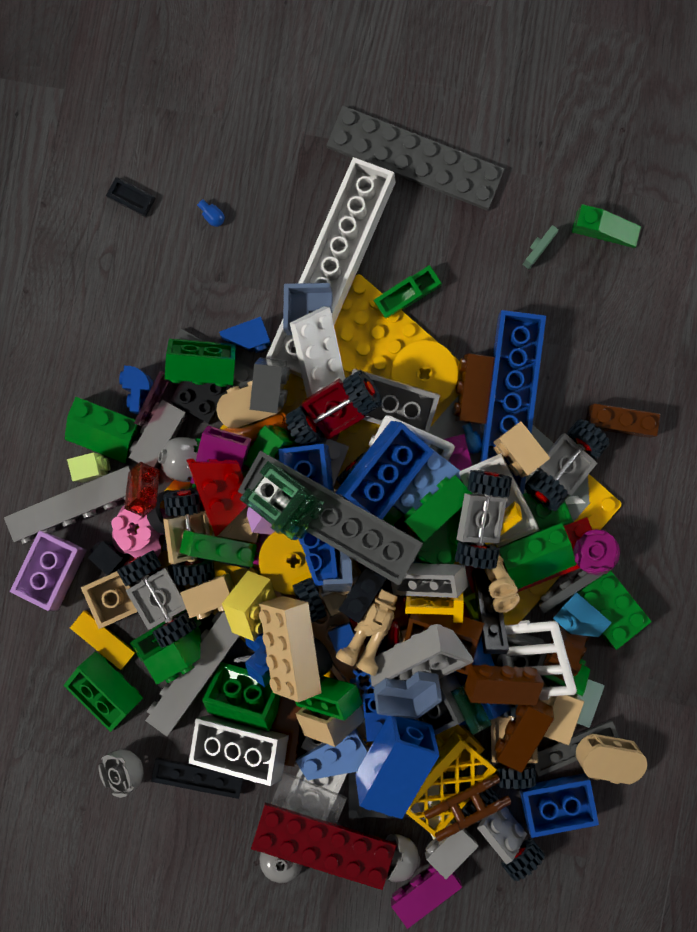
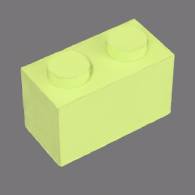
M93 452L67 459L71 478L74 482L84 483L107 475L110 470L108 458H104L102 454Z

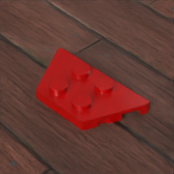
M187 459L188 467L214 535L217 536L251 502L248 500V497L237 492L244 481L237 460L226 459L224 461L208 459L207 462Z

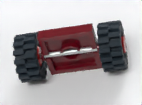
M359 370L345 378L343 382L339 378L302 401V406L291 411L285 417V421L288 424L287 428L292 432L290 433L291 436L295 437L296 443L299 442V446L316 445L324 439V435L327 439H330L362 420L366 414L382 405L381 396L377 392V387L373 385L374 382L370 380V377L364 371Z

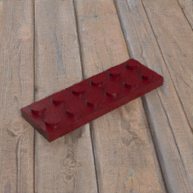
M265 802L251 849L383 890L396 843Z

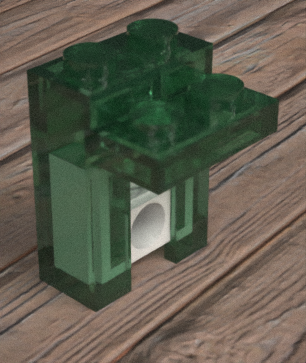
M267 461L259 472L263 475L259 483L253 490L247 488L240 500L272 524L270 528L278 534H285L291 540L302 539L309 530L308 524L311 520H316L323 512L324 508L322 506L325 502L275 463ZM271 484L274 487V493L272 496L267 497L265 489ZM282 492L287 493L292 499L286 498L284 494L282 495ZM274 502H277L278 505H281L284 508V510H280L277 506L274 505Z

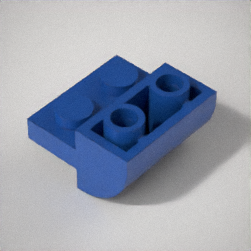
M124 365V371L120 372L119 382L123 389L131 393L127 395V407L130 408V412L136 415L147 416L148 395H157V387L152 378L140 369Z

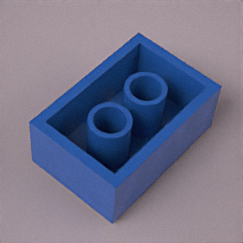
M585 773L536 782V785L531 788H519L527 831L531 838L599 825L591 781Z

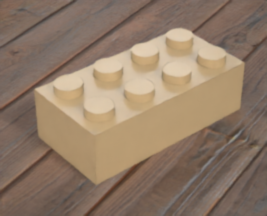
M280 596L259 603V618L263 627V642L267 652L266 663L269 667L270 687L273 693L296 702H301L321 694L308 602Z

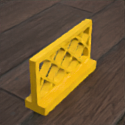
M463 592L458 598L406 596L405 614L453 615V623H463Z
M455 731L438 749L439 758L406 812L407 815L434 837L436 832L444 829L454 818L451 809L437 815L440 816V822L433 828L429 825V820L425 817L424 812L415 813L411 810L415 803L424 802V811L428 810L429 801L440 800L441 803L458 794L459 783L471 781L472 787L491 777L497 770ZM464 749L470 752V761L459 762L458 756ZM476 765H485L488 768L483 775L475 776ZM470 766L471 776L459 777V767ZM448 768H455V778L443 779V772ZM455 783V793L444 794L443 784ZM439 785L440 795L428 796V789L431 786ZM471 798L460 803V808L462 809Z

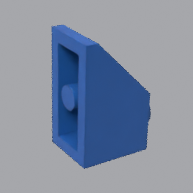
M261 317L219 332L223 340L236 344V346L249 352L261 353L268 349L267 346L271 345Z

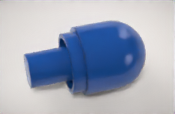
M204 199L198 203L197 206L203 211L204 219L211 226L219 227L224 223L225 216L216 205H209Z

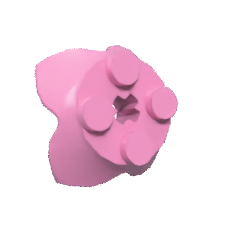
M139 499L128 501L121 508L117 517L113 518L111 522L113 545L120 553H128L134 558L143 556L152 550L158 558L161 553L159 538L163 534L156 532L151 527L147 519V506ZM160 507L163 518L171 517L166 515L165 510Z

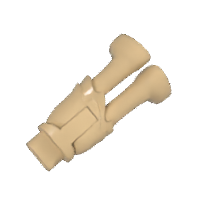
M500 554L497 567L495 569L485 568L484 570L488 579L492 582L489 586V592L492 598H495L493 600V607L496 612L504 613L512 610L518 604L520 597L517 593V586L503 566L502 561L504 560Z
M381 589L378 597L373 599L374 602L370 604L360 622L357 623L358 625L354 629L356 633L347 647L337 652L335 657L338 660L354 666L366 636H371L356 666L363 672L376 676L378 665L375 662V655L381 641L390 630L394 618L392 610L395 611L396 609L394 605L398 596Z

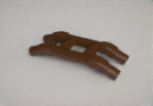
M497 774L424 811L425 817L429 820L451 809L457 821L436 832L435 837L437 841L440 842L511 804L509 796H504L485 806L479 793L500 783V778ZM471 798L477 811L465 817L459 804Z

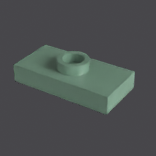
M552 225L542 239L537 237L530 246L533 251L522 265L527 269L531 268L556 236L559 229Z

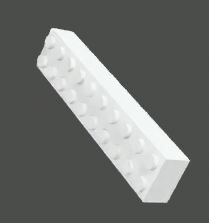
M354 157L299 280V283H330L333 290L331 313L333 324L337 320L396 183L394 172ZM282 319L266 358L287 361L286 367H290V373L302 378L293 336L285 333Z

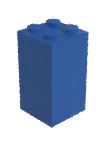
M387 717L355 774L360 807L403 819L440 756L433 725L411 718Z

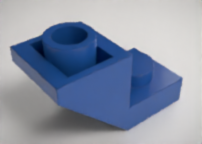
M374 693L362 694L367 742L375 740L388 716L377 714Z

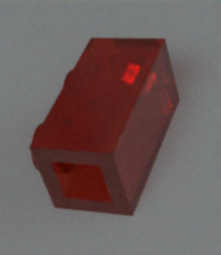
M140 462L128 472L124 509L144 517L156 507L160 470Z

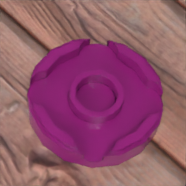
M595 529L587 531L577 540L573 553L575 562L583 571L591 575H602L608 573L616 566L620 557V548L612 535L604 530Z

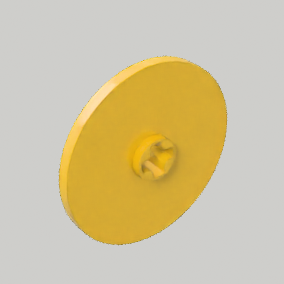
M420 340L408 344L397 354L392 365L391 376L394 381L440 394L439 404L453 392L458 379V367L455 358L446 347L434 341ZM420 368H423L425 370L427 368L430 369V372L428 373L430 376L429 379L419 378V375L421 374L419 371Z
M295 526L283 527L274 531L264 541L259 552L261 575L271 579L274 590L288 595H295L292 585L308 578L313 581ZM292 554H295L296 558L300 559L299 562L295 563V566H291L290 562L287 561V558H291Z

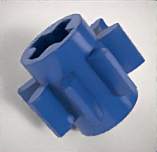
M353 669L356 678H351L350 683H356L358 689L364 690V694H367V689L370 687L374 689L371 684L370 674L362 670L357 671ZM369 675V683L364 682L361 684L359 676Z

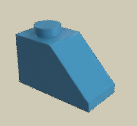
M577 592L553 618L570 634L599 637L611 624L608 619Z

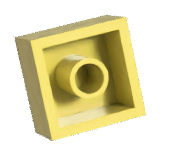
M247 571L223 601L222 606L232 633L255 641L263 633L262 623L259 618V603L276 598L271 579Z

